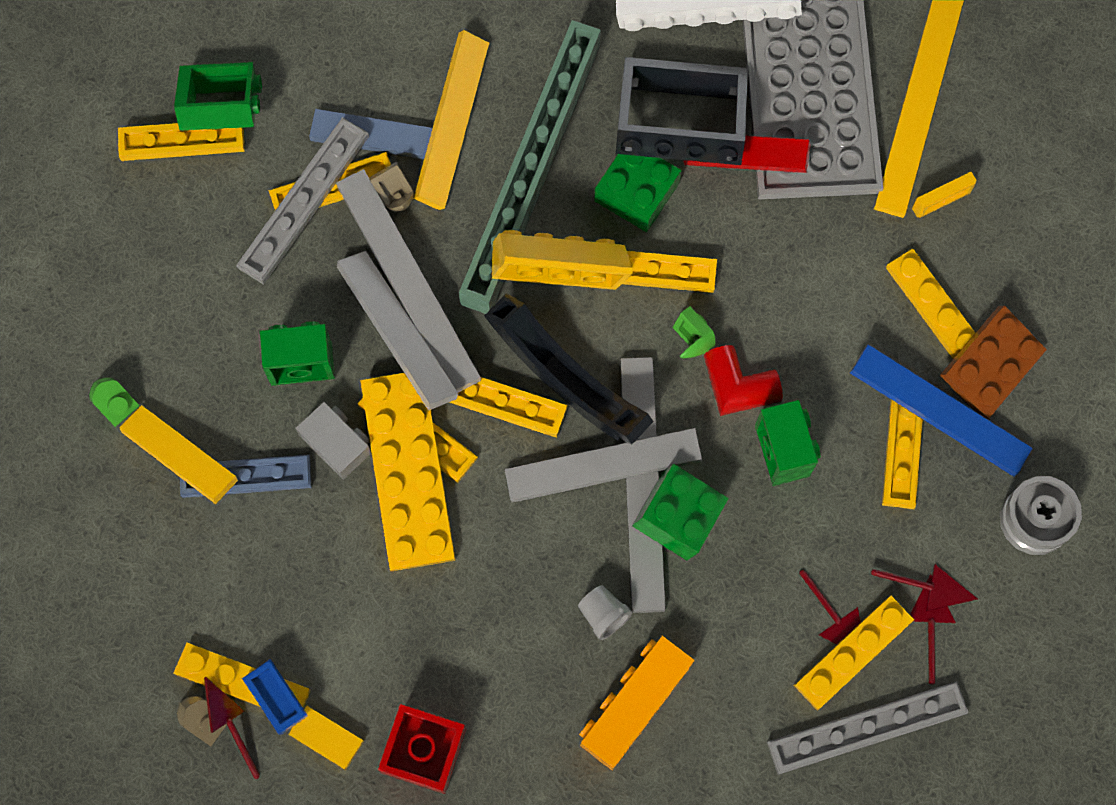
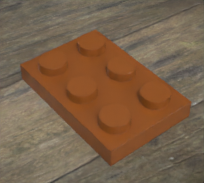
M1005 305L998 306L940 376L976 413L989 419L1047 349Z

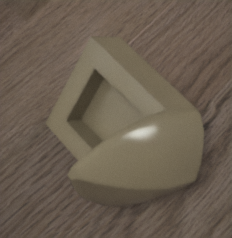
M397 162L369 177L387 209L391 211H404L413 201V189Z
M192 696L179 702L177 709L179 724L206 744L212 746L227 724L211 733L208 706L205 699L199 696Z

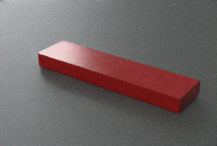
M745 136L741 165L683 160L685 165L807 173L811 142L809 139Z

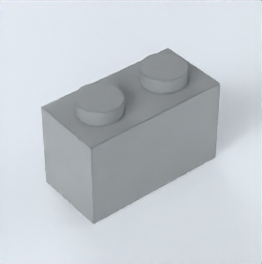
M323 402L295 429L299 436L344 480L371 454L367 445L370 440L359 428L353 431L345 423L348 418L337 406L331 409Z

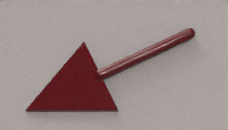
M936 564L933 567L931 584L876 569L871 570L873 576L930 590L926 611L978 600V598Z
M800 570L799 574L835 621V624L820 633L819 636L837 645L861 623L858 607L840 619L806 571Z
M930 574V576H929V578H928V580H927V583H930V584H931V579H932V575H931V574ZM923 588L910 616L914 619L913 622H928L929 684L934 685L935 623L956 622L948 607L926 611L930 590Z
M205 677L211 733L227 724L254 779H258L260 774L232 721L242 714L244 710Z

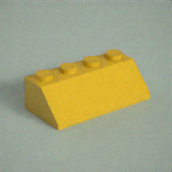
M505 230L499 233L493 241L492 279L616 290L632 275L633 271L625 245L615 244V241L611 239H598L596 242L584 241V238L580 236H568L565 239L553 238V235L549 233L525 236L517 230Z

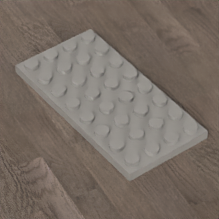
M801 0L802 15L794 16L791 19L773 17L764 18L757 22L742 20L746 68H748L747 80L752 136L809 139L811 142L807 173L755 170L758 200L878 194L879 191H883L864 1Z

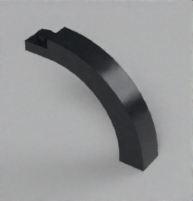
M505 294L484 315L505 343L544 383L580 415L617 441L621 438L632 445L654 422L647 412L609 390L572 359L546 332L523 302Z

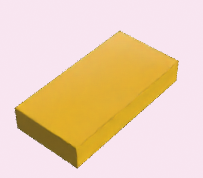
M969 172L918 197L912 210L917 218H921L970 194L977 180L973 173Z
M306 705L304 710L308 717L293 726L288 735L344 770H347L364 741Z

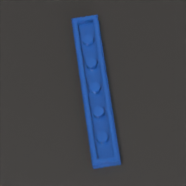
M870 345L864 348L850 372L853 376L1013 477L1018 475L1032 450V447Z

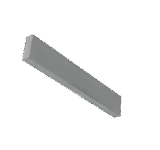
M341 118L236 266L240 271L263 285L266 283L369 138L367 131L347 119Z
M364 251L338 260V270L427 409L431 410L456 400L458 396L457 390L367 252Z
M693 428L637 440L632 445L624 443L505 469L510 500L511 502H518L666 470L673 463L678 467L702 462L696 430Z
M956 681L768 741L767 745L777 774L780 775L966 715L969 712Z

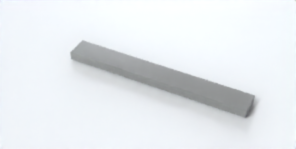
M363 169L336 182L339 192L410 320L457 392L480 382V375L365 170Z
M653 357L621 358L622 398L647 412L654 421L637 440L656 437ZM658 471L626 478L632 613L665 612L662 545L632 527L659 479Z

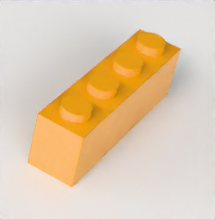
M664 636L658 642L652 639L640 654L644 658L643 662L637 669L633 666L628 669L620 680L624 686L617 696L611 692L600 707L604 713L598 721L595 722L591 719L579 734L584 738L580 746L612 771L694 662L693 658Z

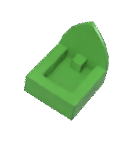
M691 306L682 311L672 327L689 345L680 355V358H693L708 352L716 343L713 330L707 325L706 320L700 314H697Z
M114 378L98 379L91 386L89 392L90 401L115 427L140 406Z

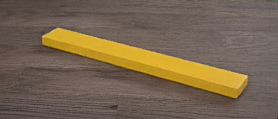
M964 0L931 1L882 177L883 191H879L874 210L902 218L906 214Z

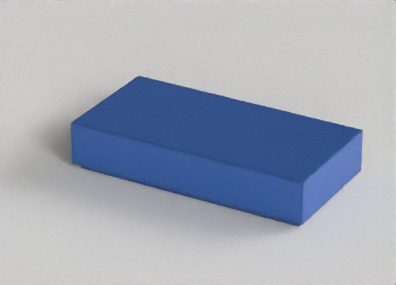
M271 659L242 678L279 735H282L308 717V714Z

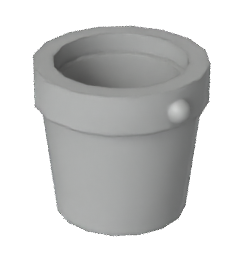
M603 585L590 591L578 604V608L599 640L610 637L632 615L630 608L626 604L621 603Z

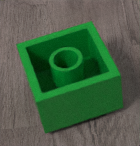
M618 154L595 187L594 201L643 231L648 232L678 187L682 170L662 158Z
M309 321L302 323L300 327L288 328L286 325H273L268 330L260 331L262 368L271 386L335 379L332 341L325 324Z
M799 400L761 409L755 424L772 486L810 477L818 463L817 459L821 458L817 440H811L808 428L811 427L809 413L806 408L802 409Z
M673 463L661 474L632 527L687 561L699 553L729 498Z

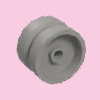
M1035 476L1023 481L1004 500L1000 511V527L1006 539L1016 549L1030 555H1045L1057 550L1078 531L1082 520L1081 503L1075 491L1064 481L1052 476Z

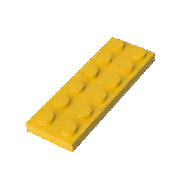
M405 373L360 380L390 571L456 561L432 411L427 409Z

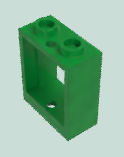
M253 62L179 66L174 103L179 130L254 127L255 114H260V99L257 93H262V79L260 74L256 75ZM245 91L244 101L195 103L196 94Z

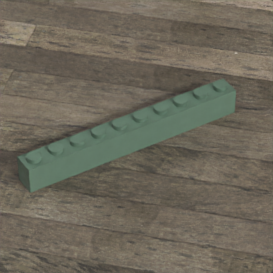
M574 20L570 23L459 291L460 304L462 306L486 314L495 305L504 280L492 279L493 241L499 233L505 230H517L522 232V235L524 234L599 50L600 29Z

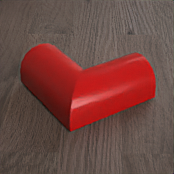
M733 345L716 347L704 354L720 416L783 400L781 381L775 369L743 377L736 349Z

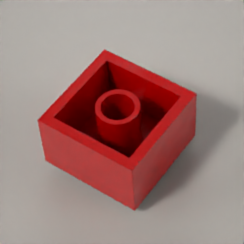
M400 704L378 771L382 774L446 794L467 730L466 726Z

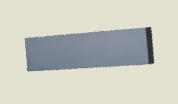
M315 109L309 135L310 141L324 143L343 117L368 132L369 138L361 149L419 159L425 158L432 132L430 127Z
M310 455L217 461L233 473L238 480L226 494L312 488ZM180 478V496L182 498L204 496Z

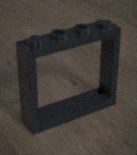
M625 57L615 154L741 165L745 145L748 68ZM631 90L736 99L734 134L629 125Z

